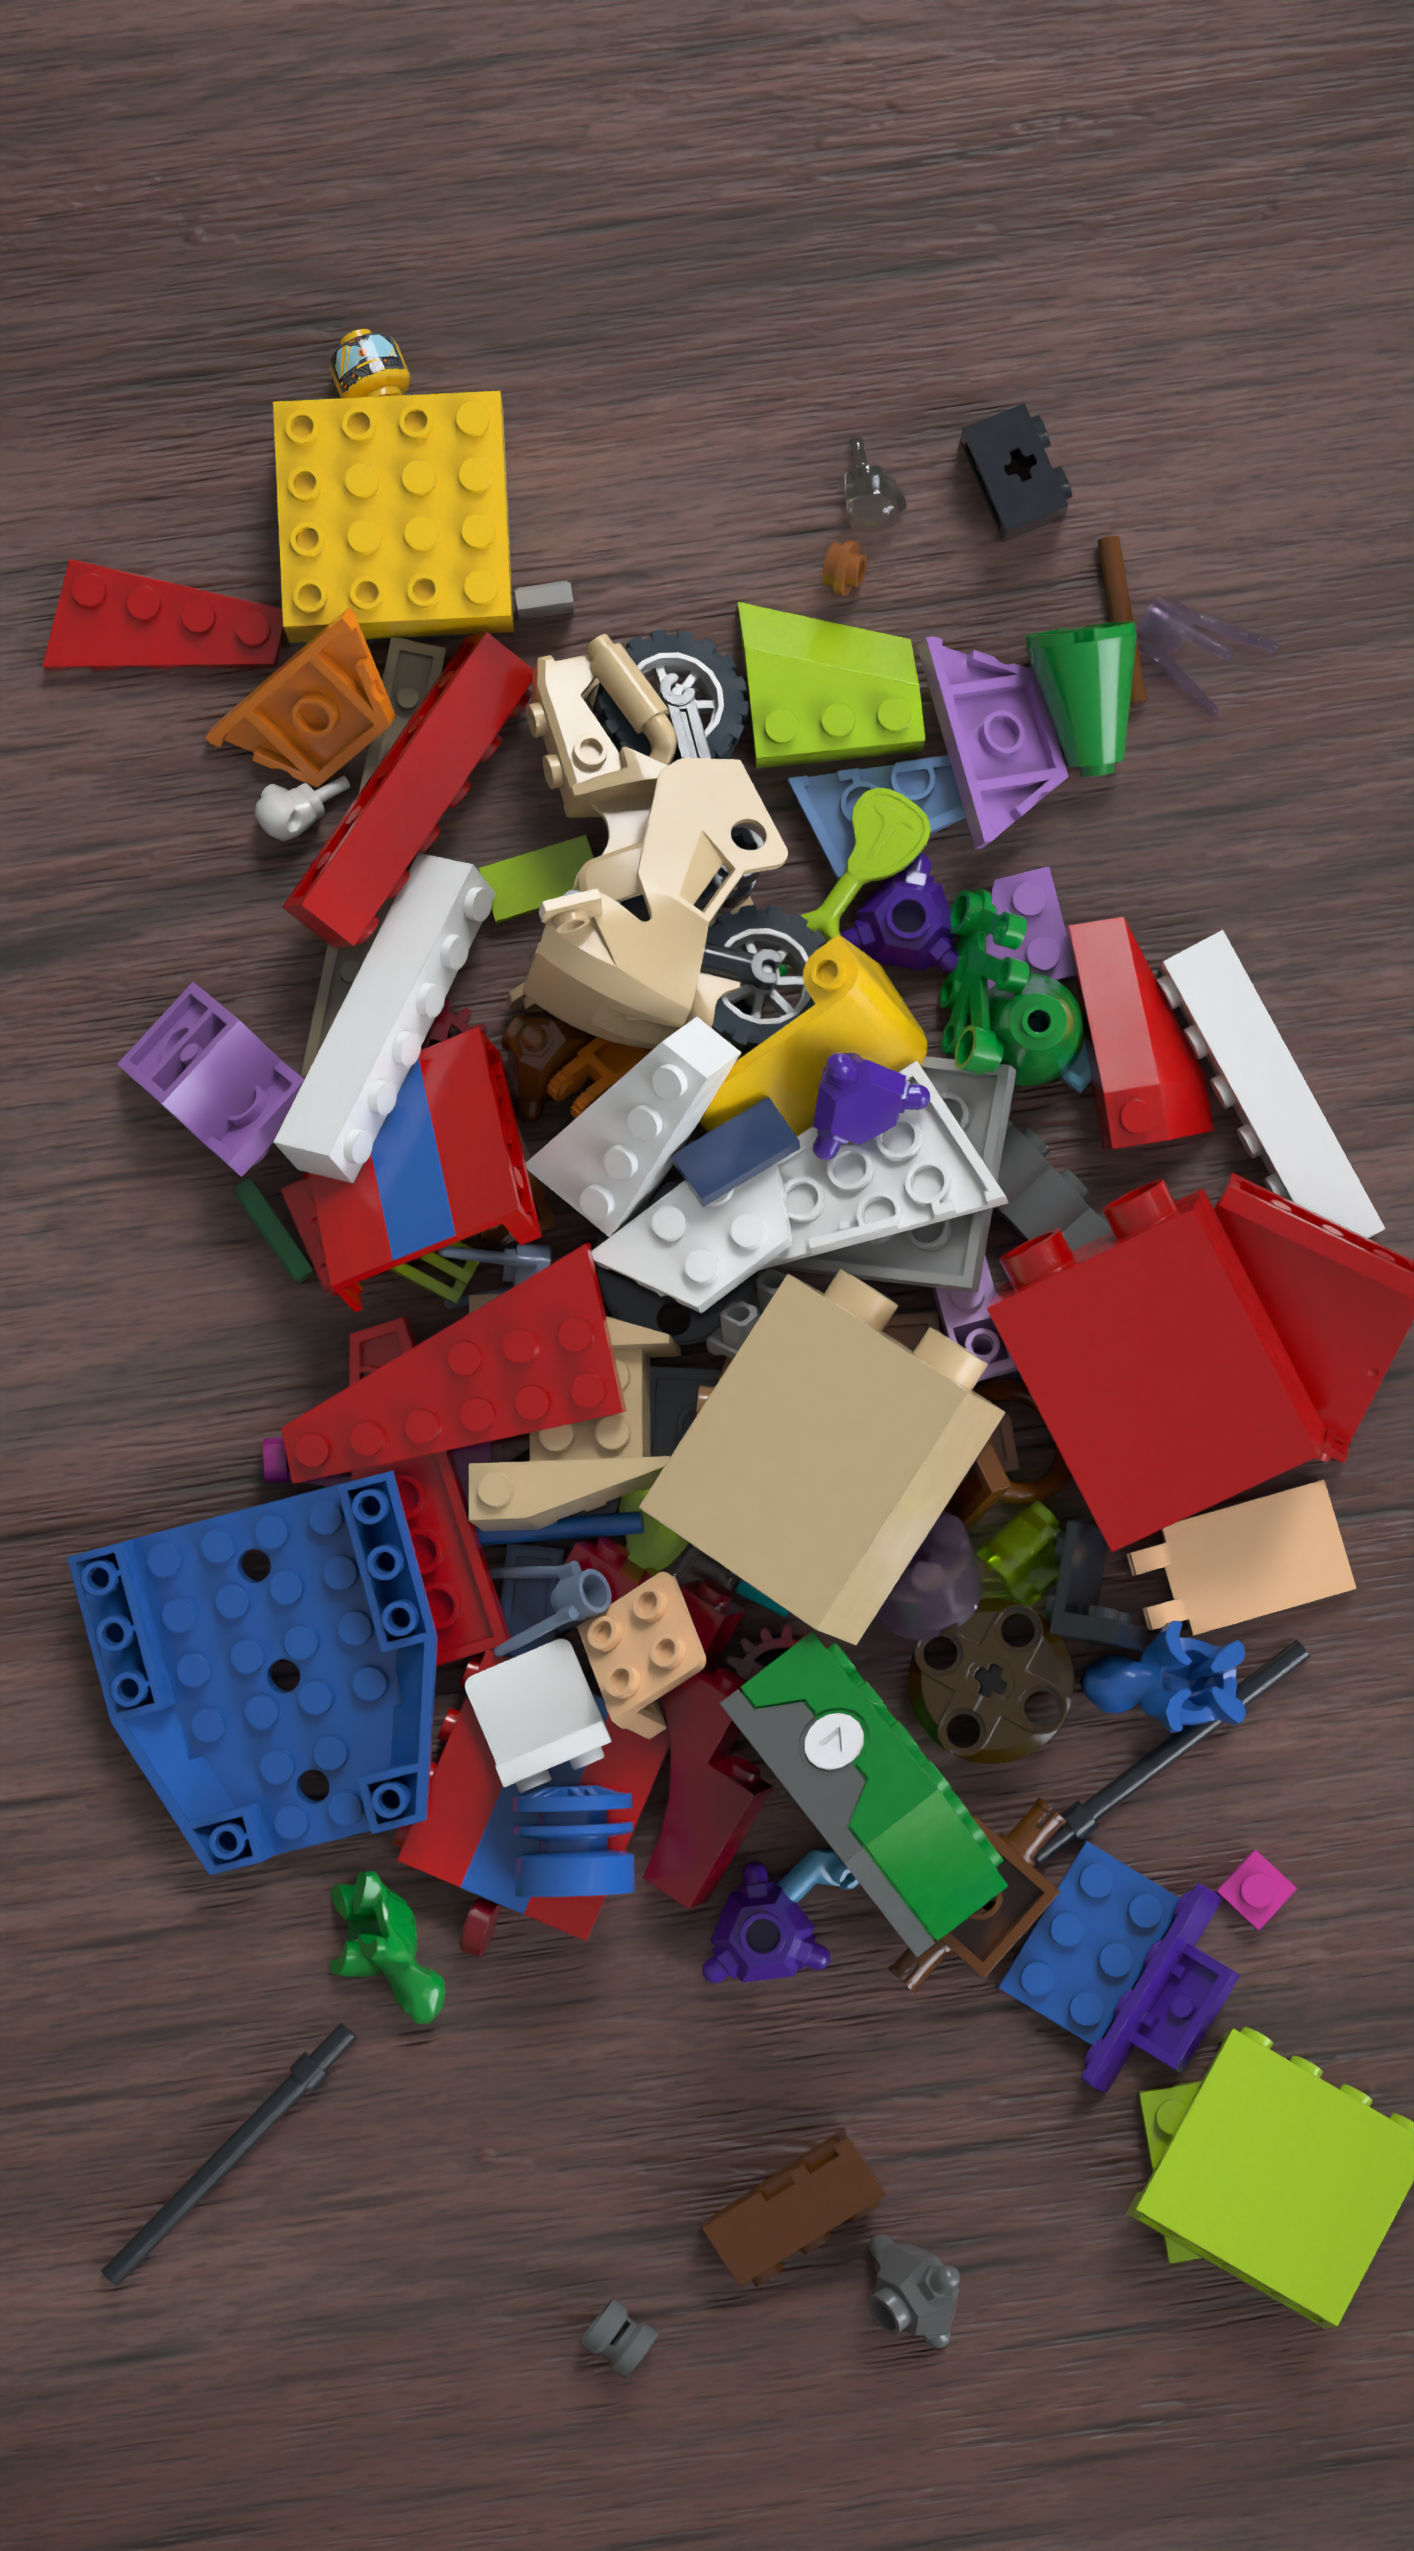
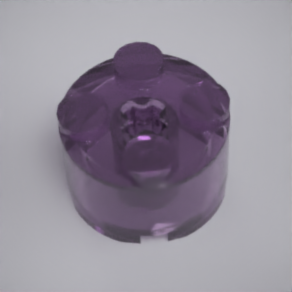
M942 1511L876 1615L880 1618L881 1623L893 1634L913 1640L932 1639L941 1636L940 1630L955 1622L958 1627L961 1626L976 1611L982 1598L983 1583L964 1523L958 1517Z

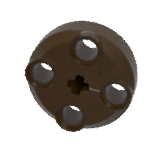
M1000 1598L975 1599L947 1610L937 1617L917 1641L910 1661L908 1673L909 1696L919 1723L940 1747L959 1758L971 1762L1000 1764L1016 1761L1036 1752L1057 1733L1071 1706L1074 1692V1672L1071 1657L1061 1636L1049 1633L1051 1624L1042 1615L1030 1607L1011 1600ZM1013 1615L1027 1616L1034 1624V1637L1029 1644L1023 1647L1010 1646L1002 1636L1003 1624ZM944 1637L950 1639L957 1648L955 1663L946 1670L933 1669L928 1665L925 1658L928 1644L936 1638ZM1037 1692L1051 1694L1058 1703L1056 1717L1046 1725L1032 1723L1025 1713L1027 1700ZM959 1715L972 1716L980 1726L979 1739L969 1748L957 1747L948 1736L949 1724Z

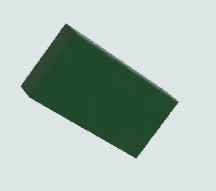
M250 1176L234 1186V1191L232 1192L296 1284L299 1283L301 1285L315 1276V1270Z

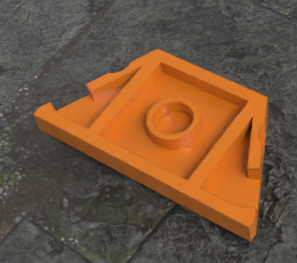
M348 607L213 725L205 739L217 747H221L224 741L253 752L252 761L271 769L285 770L293 778L317 788L389 728L396 717L355 613Z

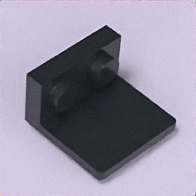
M1069 1520L1066 1532L1060 1533L1056 1543L1055 1562L1057 1566H1060L1057 1589L1053 1588L1050 1591L1046 1603V1620L1051 1623L1049 1633L1079 1642L1144 1652L1147 1648L1150 1630L1132 1625L1133 1614L1098 1606L1108 1544L1100 1529L1080 1521Z

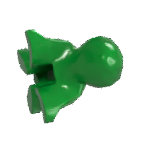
M374 1871L360 1872L356 1878L355 1885L335 1884L331 1890V1898L338 1913L345 1920H348L349 1941H345L342 1954L338 1959H330L331 1973L347 1977L385 1975L395 2002L415 2023L429 2024L439 2015L443 2008L445 1983L443 1977L438 1972L424 1967L416 1961L418 1950L417 1927L415 1917L407 1902L396 1892L386 1887Z

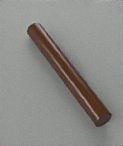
M1119 536L1098 539L1097 543L1111 622H1134ZM1137 640L1130 705L1147 702Z

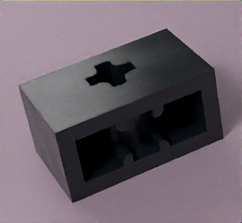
M1025 403L962 429L960 443L1002 542L1065 517L1068 509L1066 500L1073 497L1069 481L1061 466L1052 468L1045 452V448L1051 446L1046 427L1039 415L1030 417ZM1016 460L1021 468L1031 467L1026 481L1022 482L1017 474L1007 475L1011 461Z

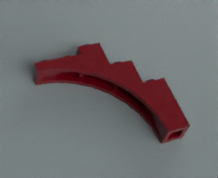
M606 1537L576 1543L565 1562L577 1561L581 1571L595 1569L600 1572L610 1586L611 1604L661 1572L649 1567L644 1570L628 1559L630 1553L625 1547ZM709 1579L696 1580L679 1585L706 1655V1664L700 1672L661 1696L665 1708L671 1748L670 1792L660 1839L642 1877L688 1910L709 1900L773 1786L759 1777L761 1772L754 1764L741 1757L731 1756L730 1758L727 1756L741 1730L720 1703L737 1689L740 1692L743 1691L741 1686L746 1681L728 1669L721 1667L714 1669L713 1667L744 1614L745 1609L731 1601L733 1594L727 1588Z

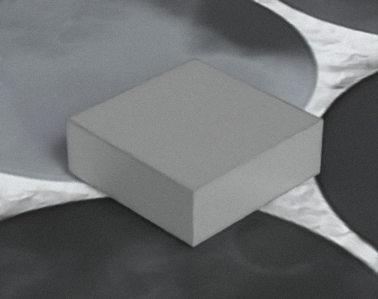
M561 581L520 587L515 590L519 620L574 612L570 582Z

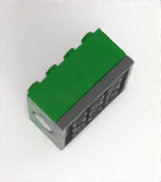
M810 1632L741 1686L743 1691L740 1692L737 1689L723 1700L720 1705L915 1956L919 1957L935 1944L934 1939L937 1941L942 1939L1008 1887V1884L996 1869L1004 1860L971 1817L967 1808L953 1792L952 1787L931 1760L928 1761L903 1725L895 1720L887 1710V1706L869 1683L862 1679L856 1671L857 1669L836 1642L826 1649L815 1634Z

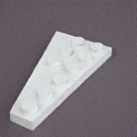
M915 1061L898 1073L906 1075V1081H909L910 1084H920L929 1090L931 1098L927 1107L922 1110H905L904 1113H900L895 1127L862 1145L850 1141L847 1144H842L836 1156L830 1160H821L815 1156L813 1143L818 1134L816 1133L817 1128L812 1127L797 1136L800 1141V1149L777 1162L778 1170L782 1176L785 1193L784 1204L786 1214L789 1217L793 1244L759 1270L1009 1203L1006 1195L918 1061ZM658 1293L660 1297L666 1295L664 1293Z

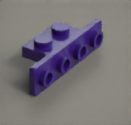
M1197 1883L1192 1892H1186L1179 1899L1173 1910L1172 1920L1174 1922L1163 1941L1158 1940L1147 1952L1143 1961V1969L1145 1971L1134 1989L1126 1991L1116 2004L1113 2013L1115 2021L1104 2039H1098L1089 2049L1084 2060V2067L1086 2069L1081 2076L1082 2081L1106 2093L1135 2045L1180 2073L1184 2071L1240 1977V1974L1195 1948L1196 1943L1222 1901L1220 1895L1201 1883Z

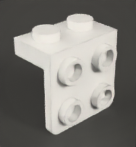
M557 1639L474 1674L465 1682L466 1693L497 1764L495 1767L504 1787L516 1783L519 1792L522 1793L552 1780L548 1771L551 1767L569 1760L573 1770H576L605 1757L601 1746L612 1742L569 1641Z

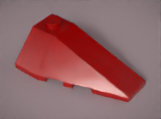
M1118 917L1068 925L1067 931L1078 1000L1085 1023V1044L1091 1071V1082L1102 1149L1124 1148L1214 1131L1205 1074L1125 918Z

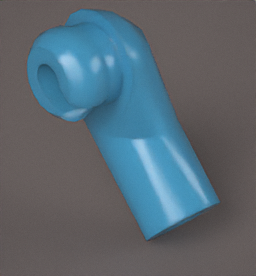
M815 1848L810 1850L776 1885L783 1888L788 1898L798 1903L816 1884L840 1886L841 1889L849 1890L859 1885V1882L833 1849Z

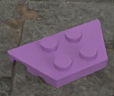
M934 636L926 637L917 644V648L975 849H980L993 841L1000 833L1069 776L1053 723L1033 669L1015 663L1003 664L994 656L976 650L965 654L942 646L943 639Z

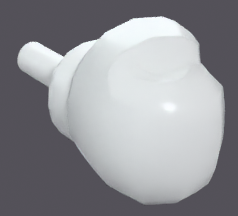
M345 776L334 780L316 791L307 783L291 790L270 784L263 790L262 798L256 804L255 816L262 829L268 835L280 841L296 838L316 822L317 819L325 816V809L322 803L348 790L350 784Z

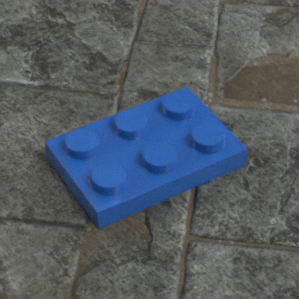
M1085 1840L1057 1886L1060 1893L1039 1916L997 1987L1093 2045L1098 2039L1103 2037L1112 2022L1114 2009L1121 1996L1133 1987L1142 1972L1143 1961L1147 1952L1155 1942L1161 1940L1172 1922L1173 1910L1180 1898Z

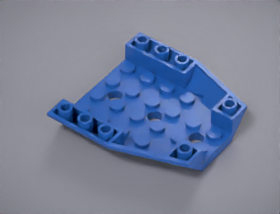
M394 1471L352 1480L67 1557L110 1721L209 1875L264 1862L274 1855L368 1831L374 1834L427 1820L438 1636ZM250 1549L263 1551L270 1560V1572L263 1581L249 1578L243 1569L244 1556ZM280 1659L293 1662L299 1669L300 1681L298 1686L292 1691L280 1689L273 1681L272 1669ZM307 1770H318L327 1777L329 1793L324 1800L315 1801L304 1794L301 1781Z

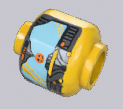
M359 329L350 332L341 339V346L332 354L329 363L330 373L341 398L401 396L406 393L410 386V374L398 344L390 335L372 333L368 329Z

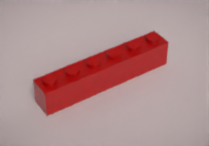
M488 632L466 636L282 908L333 948L354 946L356 943L360 945L367 940L378 925L379 917L375 914L385 899L393 898L406 884L410 876V872L406 868L416 853L426 851L437 838L441 829L437 822L447 807L453 808L468 792L471 781L467 778L478 762H485L499 746L502 737L498 732L507 718L515 717L528 703L532 695L528 687L532 683L534 669Z

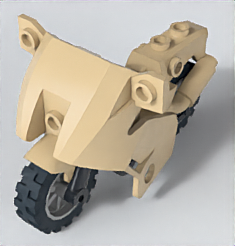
M666 630L652 631L650 636L643 640L639 635L628 641L625 649L621 643L614 644L607 634H602L589 643L586 650L588 655L554 661L551 655L538 658L532 674V704L527 705L526 714L533 737L543 736L549 754L543 756V770L547 784L550 789H560L567 818L602 817L608 829V844L602 856L591 859L582 866L570 891H567L563 897L542 901L539 915L541 922L546 925L525 981L508 994L506 999L508 1011L525 1008L528 1013H536L546 1010L562 1021L591 1035L616 1043L649 1049L656 1048L662 1041L678 1030L677 1027L682 1028L695 1017H698L741 1052L738 1057L740 1059L815 1005L803 982V969L807 959L817 949L827 943V940L818 929L813 932L806 926L808 921L802 916L795 913L791 917L782 913L783 908L768 905L766 910H757L750 897L761 871L777 869L783 866L788 856V850L741 760L729 759L743 731L744 722L748 714V701L744 699L747 689L743 677H737L734 672L736 664L728 654L723 657L716 651L718 647L716 644L704 638L703 642L693 639V633L678 630L677 635H667ZM654 675L659 689L658 694L646 678ZM678 677L686 679L682 685L677 683ZM694 685L703 692L706 700H695V690L692 688ZM699 714H711L710 723L705 731L703 730ZM741 823H750L757 826L764 834L765 843L756 832L744 827L735 826ZM720 907L734 908L732 911L723 914L717 913ZM786 960L792 965L797 976L779 977L778 967ZM801 989L800 1000L796 1008L793 1009L776 990ZM768 1001L782 1016L779 1018L760 1019L764 1004Z

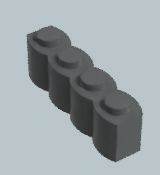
M1008 1119L997 1183L1006 1195L1009 1203L993 1207V1209L1023 1242H1026L1045 1232L1061 1228L1073 1251L1112 1232L1103 1213L1098 1215L1084 1201L1083 1198L1089 1194L1084 1184L1067 1168L1059 1174L1045 1159V1156L1051 1152L1045 1142L1029 1127L1020 1132Z

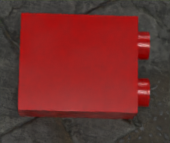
M1158 1179L1142 1185L1107 1204L1101 1211L1112 1232L1073 1251L1061 1228H1057L1036 1236L1004 1254L999 1261L1010 1281L999 1286L987 1306V1310L1111 1552L1318 1457L1326 1432L1204 1189L1202 1188L1174 1201L1164 1179Z

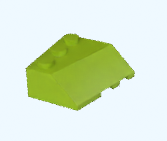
M738 602L756 769L923 752L925 732L919 680L911 639Z

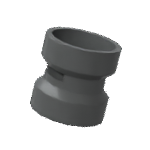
M612 2298L590 2325L579 2344L591 2354L601 2353L610 2360V2368L626 2379L652 2346L659 2332L646 2322L636 2323L628 2317L627 2308L615 2298ZM622 2328L623 2331H622L621 2334L618 2336V2338L615 2340V2342L613 2343V2345H611L610 2342L613 2340V2338L616 2336V2334H617V2333L619 2332V2330Z

